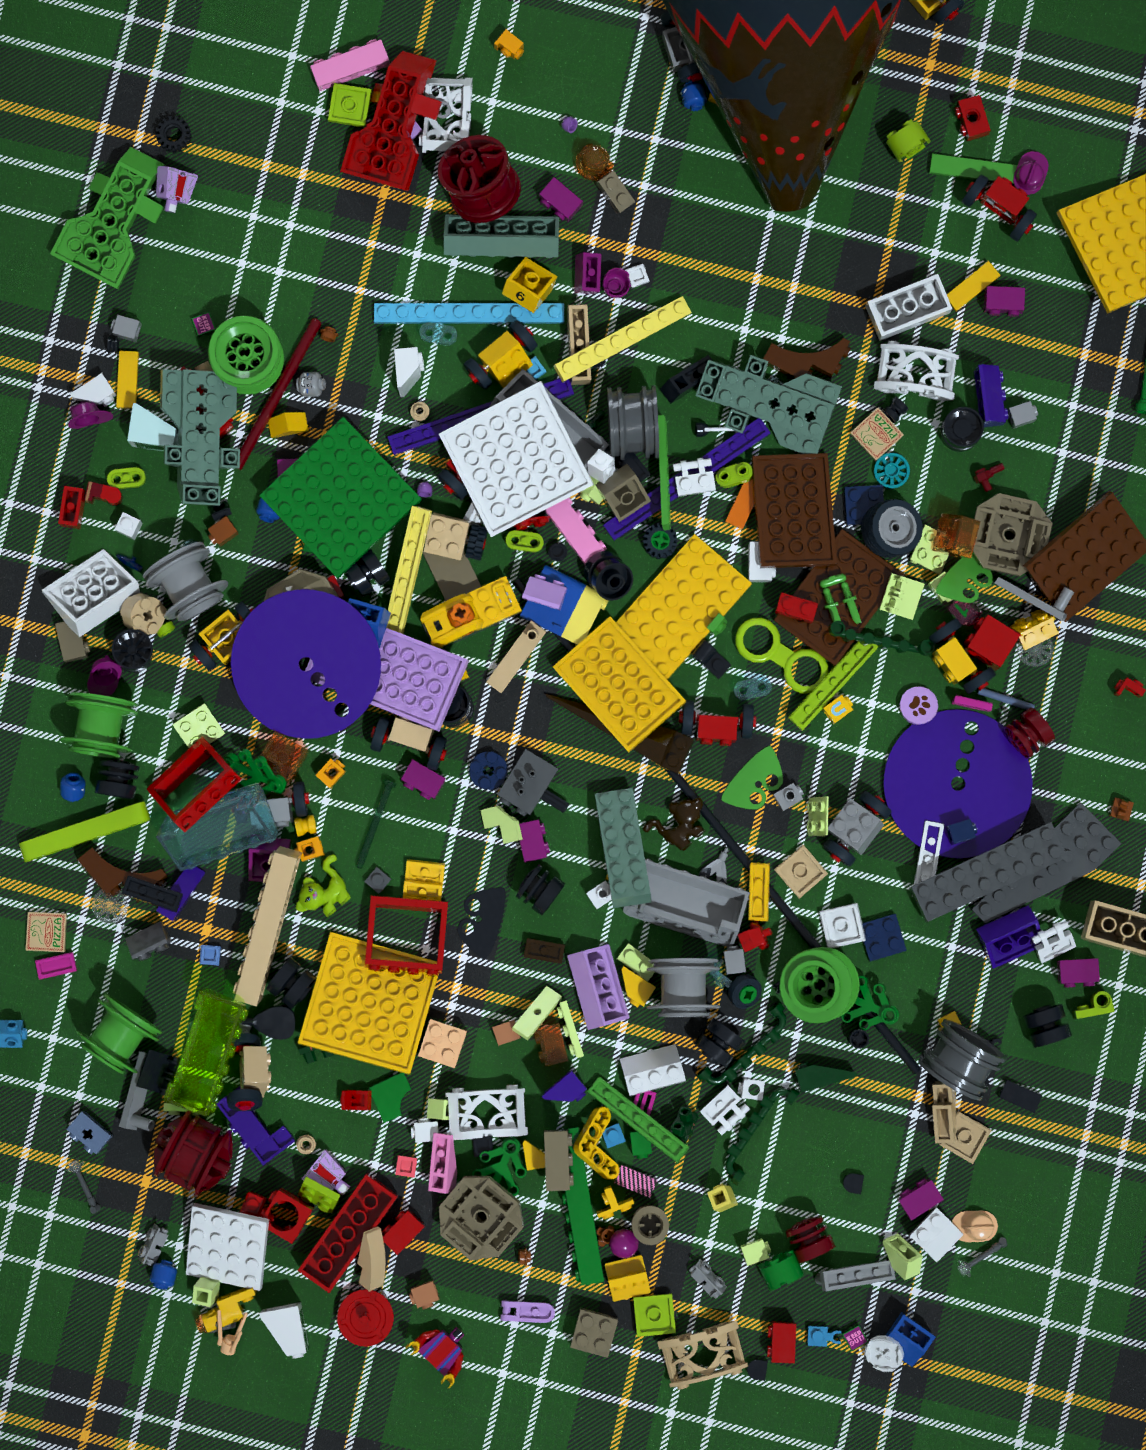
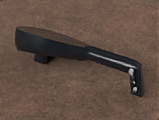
M286 1005L269 1007L258 1013L254 1018L230 1017L229 1011H224V1014H222V1020L227 1029H229V1025H253L255 1029L264 1035L279 1040L290 1038L295 1030L294 1012Z

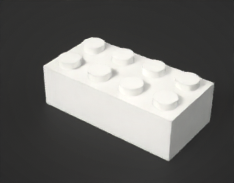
M938 274L867 301L865 306L879 341L947 315L952 310Z

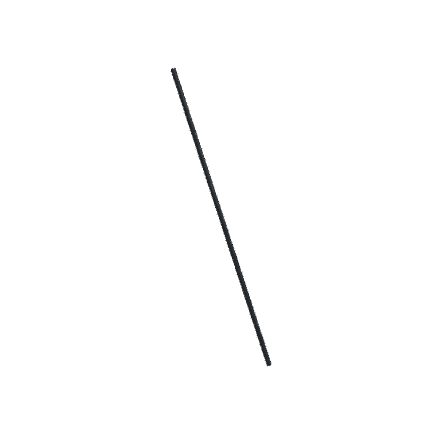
M518 578L512 584L523 596L526 585ZM553 633L568 652L576 647L573 642ZM664 769L688 799L700 798L680 773L678 775ZM703 802L700 814L750 874V863L752 861ZM769 884V898L811 949L822 947L772 885ZM858 993V997L863 998V996L860 993ZM872 1011L865 1014L868 1019L878 1016ZM881 1022L874 1025L913 1074L919 1072L921 1067L885 1023Z

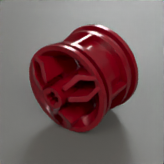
M486 135L469 136L450 146L440 159L438 165L439 180L448 191L455 212L464 220L474 223L490 222L505 215L516 204L521 192V182L516 171L509 163L504 145L499 140Z
M188 1109L184 1116L178 1117L169 1123L167 1128H162L155 1140L157 1147L154 1149V1176L159 1177L161 1173L165 1172L164 1179L172 1181L190 1192L194 1187V1197L198 1198L202 1191L209 1190L218 1184L219 1179H225L232 1166V1163L229 1161L233 1157V1132L228 1130L226 1134L221 1135L223 1128L209 1123L198 1115L192 1119L193 1111Z

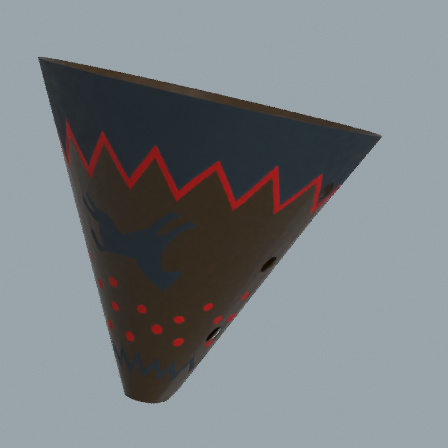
M662 0L772 210L790 212L809 206L819 190L867 75L905 0Z

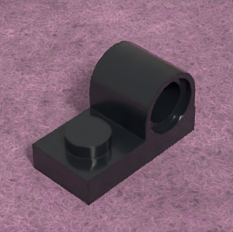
M704 639L690 654L718 680L731 666Z

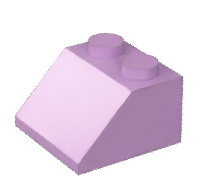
M535 574V577L530 576L522 598L561 611L567 588L564 587L565 583L556 580L550 583L545 581L546 577Z

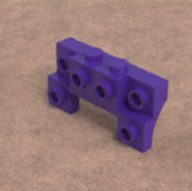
M227 1096L216 1103L229 1120L228 1126L234 1133H239L242 1137L240 1141L246 1149L250 1148L263 1166L295 1142V1139L285 1126H282L271 1135L253 1110L235 1111L230 1109L227 1104Z

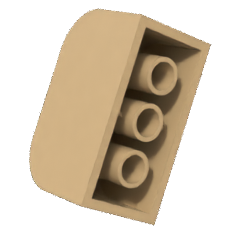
M1090 901L1081 939L1146 957V914L1099 901Z

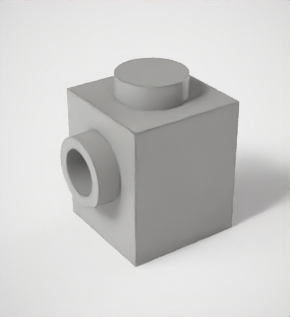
M792 783L772 796L783 812L803 800L802 795L804 793L799 785L795 786Z

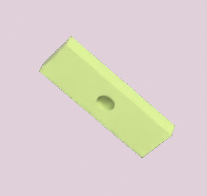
M546 986L514 1024L512 1030L526 1040H529L562 1000V996Z
M567 1000L560 1002V1007H557L560 1019L564 1018L566 1023L563 1026L565 1036H570L572 1044H569L571 1055H576L577 1058L583 1057L584 1054Z

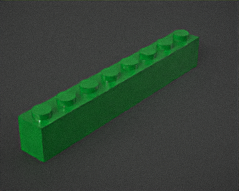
M577 1126L565 1128L568 1129V1134L572 1133V1146H568V1152L573 1155V1166H569V1173H573L574 1186H570V1190L562 1193L563 1204H568L569 1212H565L567 1224L571 1223L572 1231H568L570 1243L574 1242L575 1250L572 1251L573 1262L578 1264V1270H575L576 1281H580L581 1286L604 1282L585 1164L573 1149L574 1143L579 1136Z

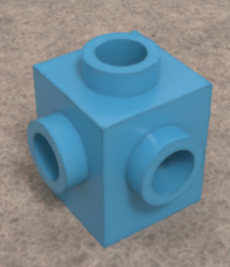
M0 1020V1048H22L23 1041L27 1040V1028H24L23 1020Z

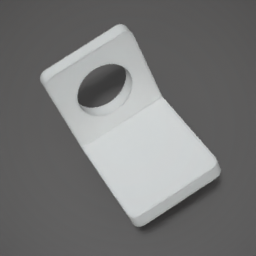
M743 1079L738 1085V1094H741L740 1098L762 1100L765 1082ZM756 1084L759 1086L760 1091L757 1095L749 1093L748 1088L750 1085Z

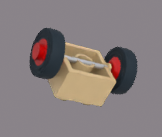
M381 717L377 726L373 727L370 736L372 738L370 749L380 752L384 743L391 740L426 752L429 758L427 768L437 770L440 762L445 759L447 738L437 736L434 744L429 747L434 733L433 729L413 723V721L403 717L395 718L390 734V720Z
M250 1033L231 1035L226 1039L225 1046L228 1053L241 1056L239 1061L240 1089L228 1094V1107L235 1111L258 1109L262 1106V1098H264L265 1092L269 1091V1083H271V1071H268V1065H270L271 1061L270 1053H267V1046H261L260 1038L257 1035Z

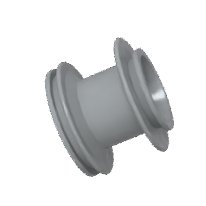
M203 542L189 544L168 554L153 564L143 574V578L146 580V587L153 588L162 585L172 601L173 606L164 614V618L167 620L177 618L178 621H185L214 606L224 596L222 592L227 588L228 581L220 580L212 583L201 565V562L210 553V550L205 548Z
M671 958L648 960L652 967L646 970L661 975V1005L647 1006V1009L661 1010L658 1017H708L710 1013H707L706 1009H719L721 1007L720 1005H706V974L711 971L720 970V967H714V963H718V959Z

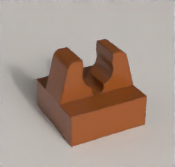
M1115 797L1109 816L1128 822L1134 803Z

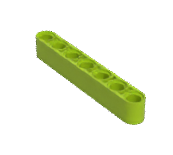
M145 801L21 842L19 847L24 862H29L142 824L151 819Z

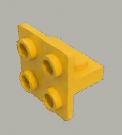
M1041 609L1032 612L1031 616L1027 618L1017 619L1010 626L1011 629L1021 634L1018 640L1023 650H1027L1059 634L1054 624L1055 617Z
M609 1185L604 1187L602 1197L606 1206L609 1204L610 1206L596 1213L598 1218L602 1217L603 1220L614 1216L613 1212L617 1210L624 1212L631 1209L634 1200L631 1197L618 1203L612 1187Z
M642 1255L605 1263L614 1302L651 1292Z

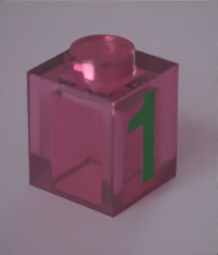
M954 601L948 608L959 622L966 626L976 624L979 616L983 613L974 602Z

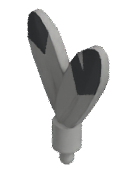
M725 848L723 852L721 851L719 859L704 867L698 876L708 878L716 872V881L726 884L727 874L724 861H726L728 856V848Z

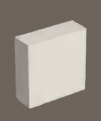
M643 264L625 270L629 273L631 289L649 283V278Z

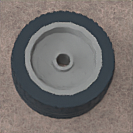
M890 499L881 501L868 509L862 520L861 533L864 543L870 551L881 557L893 558L903 556L916 548L922 537L923 524L920 514L914 506L904 500Z

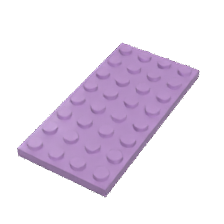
M386 628L379 648L381 655L379 685L370 705L439 732L469 660ZM311 659L309 660L305 671H309L312 669L313 661ZM316 672L311 676V681L323 685L325 677L322 673Z

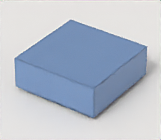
M201 945L200 964L219 966L221 946Z

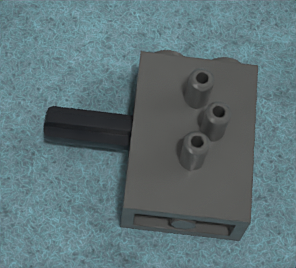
M525 749L497 794L500 797V802L508 807L510 804L517 807L515 811L523 816H526V814L531 815L540 799L562 813L569 806L568 802L547 790L558 772V768Z

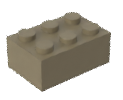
M568 1129L544 1130L546 1191L570 1190V1186H574L573 1173H569V1166H573V1155L568 1152V1146H572V1133L568 1134Z

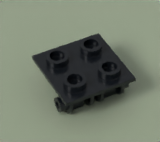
M149 1049L136 1086L168 1096L172 1092V1082H175L174 1076L177 1077L176 1073L179 1065H181V1059Z

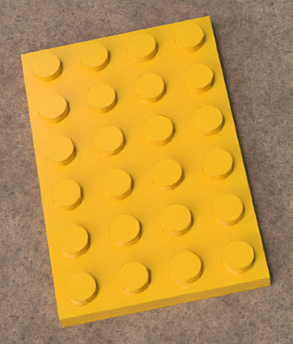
M611 617L607 618L553 666L554 670L628 753L686 703L681 694Z

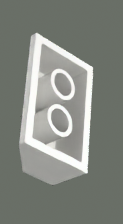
M417 347L394 349L397 388L400 397H404L420 379L421 371H424L422 352L418 353Z
M676 1044L620 1059L629 1096L686 1082Z

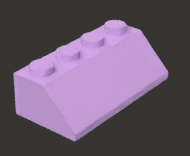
M609 944L567 955L587 1029L590 1030L629 1019Z

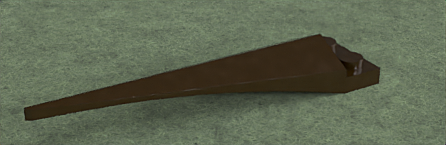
M546 694L548 699L615 738L587 705ZM659 726L633 750L661 768L679 775L694 739L676 730Z

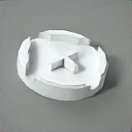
M880 1335L871 1338L867 1343L865 1357L868 1363L870 1362L875 1369L883 1372H892L902 1364L904 1352L898 1341L892 1337Z

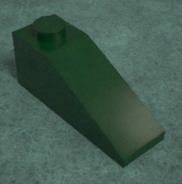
M808 1062L797 1065L798 1069L794 1070L801 1093L857 1077L856 1072L813 1064L809 1065Z

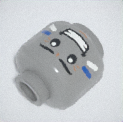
M304 372L297 378V391L303 397H318L325 390L326 381L319 372Z

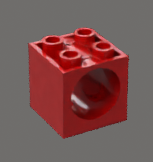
M987 615L984 618L978 619L973 629L976 631L974 634L968 635L963 645L966 646L964 650L996 671L1002 666L1021 634L992 616Z
M280 1188L278 1191H273L268 1200L270 1202L269 1207L263 1208L259 1217L269 1219V1231L293 1244L315 1207L287 1190ZM287 1201L296 1207L295 1211L298 1215V1221L293 1227L289 1225L282 1228L275 1223L272 1209L277 1202L279 1205Z

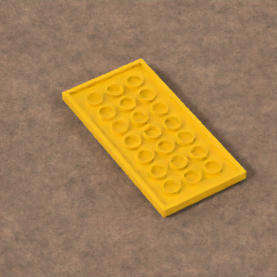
M694 534L616 623L668 680L710 633L707 627L718 613L724 617L752 583Z

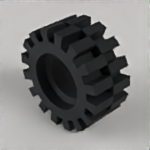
M168 116L169 119H162L163 122H159V127L156 128L157 140L167 152H182V149H186L188 147L187 144L191 142V130L184 119H179L178 116H175V118ZM169 129H179L181 137L177 141H170L167 138Z

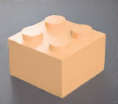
M430 1019L418 1056L456 1068L467 1030Z

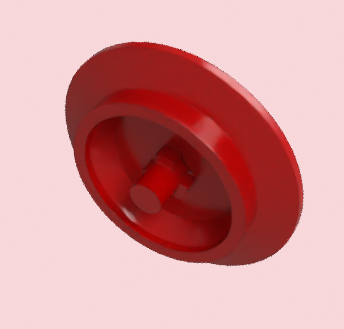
M367 1289L358 1290L348 1295L341 1303L337 1315L338 1327L342 1335L352 1344L363 1347L373 1346L383 1341L390 1333L394 1321L393 1309L389 1301L379 1292L374 1290L369 1292Z

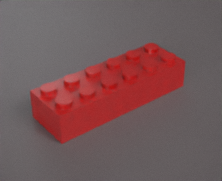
M367 1173L298 1271L330 1293L360 1251L364 1232L377 1227L399 1195Z

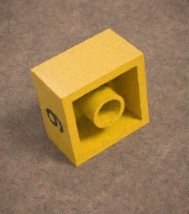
M525 257L506 280L502 294L535 313L553 290L558 276Z

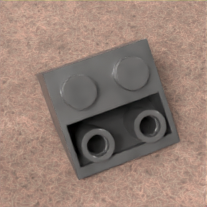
M161 921L125 938L132 959L139 961L152 957L151 953L154 951L160 953L168 949V944L172 943Z

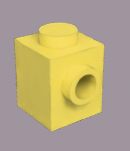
M720 1184L713 1187L712 1191L707 1192L714 1211L723 1212L738 1205L730 1186Z

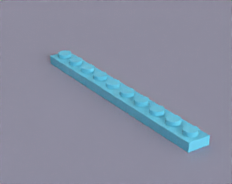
M374 303V324H512L516 320L521 324H564V303H542L535 313H532L518 303Z

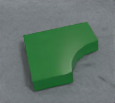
M405 1073L395 1075L368 1088L369 1091H372V1098L384 1123L402 1115L401 1101L404 1095L411 1090Z

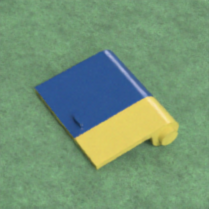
M545 565L540 576L546 577L545 581L553 583V580L565 583L564 587L567 588L561 611L527 600L520 617L528 621L532 620L537 625L578 645L587 637L601 609L605 610L609 600L603 599L592 587Z

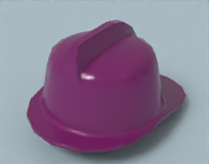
M1035 151L1027 152L1021 157L1013 179L1016 189L1024 190L1027 195L1035 194L1041 189L1049 167L1046 157Z
M81 402L70 407L72 419L69 421L68 427L79 429L89 425L105 423L113 418V414L108 411H100L97 405L92 402Z
M108 655L96 660L92 665L87 682V689L90 694L110 696L118 686L122 669Z

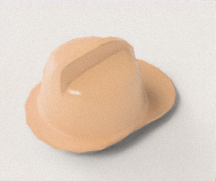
M964 1211L958 1213L952 1220V1223L964 1234L959 1239L964 1242L989 1241L995 1236L998 1228L996 1218L988 1211Z

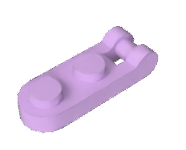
M501 1300V1307H503V1314L500 1315L501 1321L548 1323L555 1316V1309L549 1303ZM511 1308H516V1315L510 1314Z

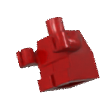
M753 921L750 924V929L739 933L737 936L744 952L759 947L761 950L769 948L767 936L772 935L770 927L763 930L762 926L758 924L759 921Z

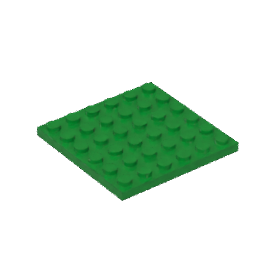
M344 417L259 495L337 579L411 511L412 506H416L422 501L421 497Z

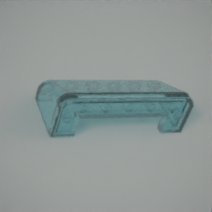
M254 783L228 792L186 832L180 829L167 815L156 838L178 869L183 871L186 869L191 870L201 864H208L219 858L223 859L234 853H241L248 848H256L266 842L271 843L277 838L278 829L264 790L259 783ZM182 809L174 811L177 815Z

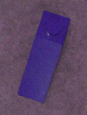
M189 862L170 889L183 894L177 913L160 907L156 911L171 921H175L206 872Z

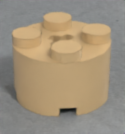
M136 593L125 599L120 613L123 618L122 622L128 629L140 630L149 635L156 634L163 625L166 608L158 599L143 593Z

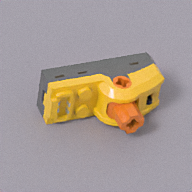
M504 576L467 594L455 596L423 612L420 620L431 645L443 649L521 614L522 610L507 577Z

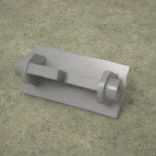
M155 1223L148 1230L147 1240L138 1252V1260L142 1264L146 1263L153 1266L157 1262L161 1250L155 1247L156 1245L164 1246L169 1236L167 1234L169 1230L163 1227L160 1228Z
M701 1259L689 1269L690 1275L698 1284H701L704 1280L706 1281L702 1288L711 1298H718L727 1288L723 1279L716 1276L710 1265Z

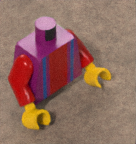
M458 1327L450 1334L443 1329L441 1331L435 1329L423 1332L414 1342L407 1344L405 1348L407 1349L412 1346L414 1351L410 1355L419 1352L444 1376L441 1384L445 1380L449 1381V1389L454 1384V1379L462 1368L464 1355L461 1351L463 1348L458 1342L465 1334Z

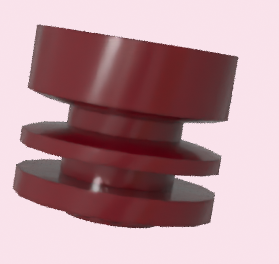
M1032 707L1020 715L1021 722L1014 719L1012 725L1008 724L1004 727L1011 744L1027 759L1033 756V752H1039L1038 744L1045 747L1055 739V735L1047 721Z
M822 1216L804 1219L794 1224L785 1232L787 1237L796 1235V1237L789 1241L790 1244L800 1243V1246L794 1250L799 1263L816 1258L836 1247L830 1234L823 1236L820 1234L827 1228L826 1224L817 1227L818 1224L824 1221Z

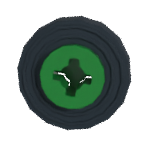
M741 975L729 986L728 998L735 1007L747 1009L759 1000L762 992L761 984L751 975Z

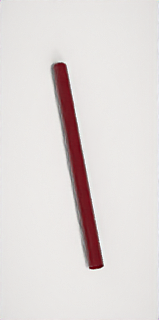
M311 319L240 449L239 470L243 469L320 329L322 323L319 319Z

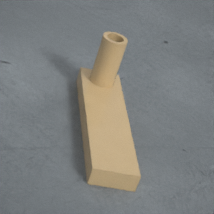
M531 620L486 683L502 693L547 631Z

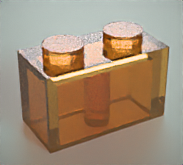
M556 1023L538 1028L534 1036L536 1044L541 1045L542 1051L538 1052L541 1063L545 1062V1066L568 1061L560 1024Z

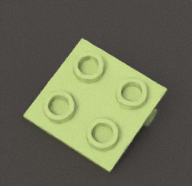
M924 524L921 540L916 548H914L912 555H910V562L918 563L940 575L955 540Z
M891 573L879 609L913 620L925 584Z
M205 703L172 724L188 748L195 744L202 736L209 743H212L225 734Z
M829 796L809 798L807 804V811L809 812L807 822L808 836L828 835Z

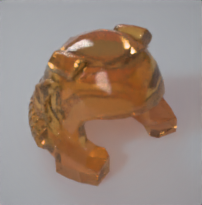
M586 145L577 154L575 160L578 173L584 179L592 181L599 180L612 171L614 163L610 162L607 150L599 145Z

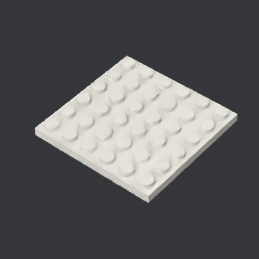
M542 381L439 433L491 537L594 485Z

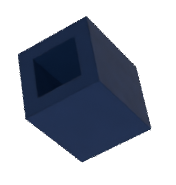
M971 819L946 827L951 846L976 838L977 828L974 822L971 823Z

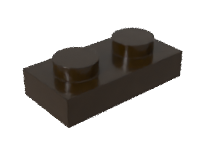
M527 938L524 957L562 964L565 945Z

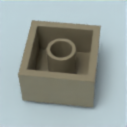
M628 464L615 471L604 484L599 482L595 485L609 510L619 522L651 502L637 475Z
M580 1307L570 1348L608 1358L618 1317Z

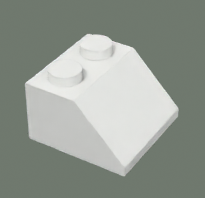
M936 1207L909 1234L936 1262L964 1235Z

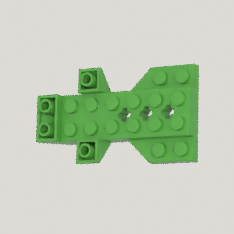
M130 147L118 161L110 178L96 172L88 188L100 195L93 212L67 220L50 255L119 289L136 256L128 232L137 214L156 224L164 209L162 205L149 199L147 195L154 181H157L158 166H164L165 164ZM114 217L115 223L108 226L107 220ZM106 234V241L99 243L98 237ZM95 251H97V258H93V260H90L92 258L89 256L90 253H95Z

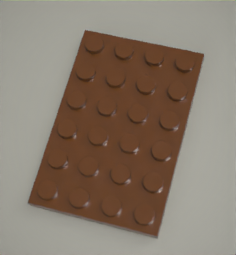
M828 453L752 456L760 568L836 566L837 558Z
M1108 491L1023 566L1051 606H1054L1064 587L1074 592L1063 613L1067 614L1064 622H1067L1146 553V540L1114 493Z
M843 529L835 538L836 566H814L792 595L818 603L812 624L780 614L774 619L775 623L810 649L817 652L833 666H836L854 640L845 642L842 637L830 635L828 627L833 620L829 609L824 607L828 604L823 594L824 588L820 586V581L838 574L846 575L844 582L848 583L851 595H856L857 599L854 601L862 623L856 624L853 621L847 602L843 603L842 600L846 598L845 594H843L841 583L826 588L830 589L833 601H838L839 605L836 608L841 622L845 625V630L853 629L856 633H860L880 607L891 573L899 576L904 575Z

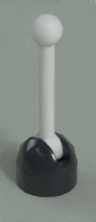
M695 422L696 437H705L709 431H734L726 427L709 428L704 422Z

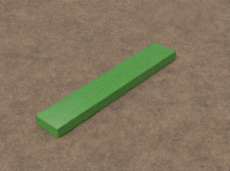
M932 154L929 174L977 180L982 174L989 179V182H994L1000 176L1001 178H1007L1014 185L1013 179L1018 165Z
M658 415L663 530H670L667 421L664 415Z
M598 1077L587 1090L591 1096L676 1163L688 1151L689 1147L601 1077Z

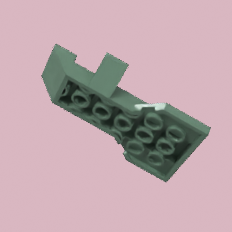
M750 355L745 371L724 363L708 360L695 396L732 408L725 425L726 428L743 434L750 416H754L770 423L780 446L802 454H818L841 392V385L808 373L784 384L774 382L765 378L769 361ZM777 398L780 406L773 408L770 400ZM795 405V409H798V412H794L792 415L789 413L788 407ZM812 411L816 419L809 421L807 420L806 413L809 414Z
M162 369L160 409L170 417L178 428V445H164V464L177 467V488L182 504L220 506L221 486H219V469L240 468V449H219L220 428L237 412V387L225 383L213 371ZM199 386L203 390V393L201 395L200 392L196 391V389L199 388ZM199 406L203 409L201 415L199 411H196V408ZM199 425L202 428V432H200V434L199 431L196 430V427Z

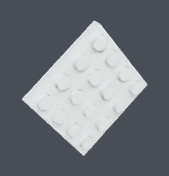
M194 1203L191 1212L186 1275L220 1280L221 1283L248 1289L253 1287L254 1290L260 1291L263 1285L269 1219Z

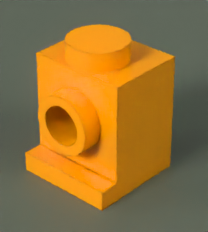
M507 29L494 43V49L498 51L500 48V52L507 58L512 57L514 60L515 58L518 60L524 53V43Z
M330 759L315 776L332 789L346 773L343 770L345 765L338 759L335 761ZM331 769L336 771L335 776L329 775Z
M319 836L296 843L297 848H294V850L302 852V862L325 855ZM308 846H311L313 848V851L310 854L306 853V848Z

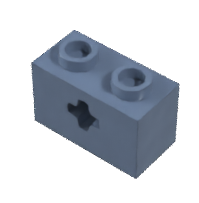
M81 1111L66 1129L70 1132L68 1135L76 1142L80 1140L84 1144L83 1148L90 1154H98L114 1136L85 1111ZM85 1130H92L91 1135L93 1137L86 1138L87 1133Z

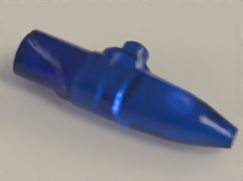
M120 554L116 555L122 563L131 569H135L140 573L143 570V567L135 562V557L130 559Z

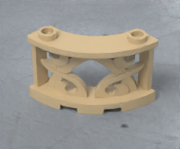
M723 1322L702 1329L703 1332L670 1336L658 1341V1347L663 1351L671 1382L669 1383L670 1387L677 1386L678 1389H684L692 1383L713 1379L729 1373L731 1375L742 1373V1369L748 1367V1363H745L736 1330L739 1328L738 1322ZM727 1333L729 1335L731 1345H727ZM716 1338L717 1342L715 1344H720V1346L710 1345V1340ZM698 1341H702L708 1349L718 1351L708 1368L701 1367L689 1360L697 1351ZM686 1345L692 1346V1351L689 1354L684 1355L683 1353L688 1352L684 1349V1347ZM671 1348L679 1359L674 1361ZM725 1350H733L736 1363L731 1365L726 1363V1360L732 1357L729 1354H724ZM683 1362L685 1365L681 1366L680 1372L686 1370L687 1375L679 1378L676 1364ZM719 1364H721L723 1368L716 1370ZM693 1371L698 1372L701 1375L693 1376Z

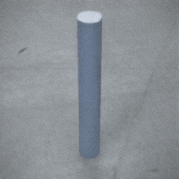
M985 688L980 691L978 690L979 695L1025 710L1035 707V704Z

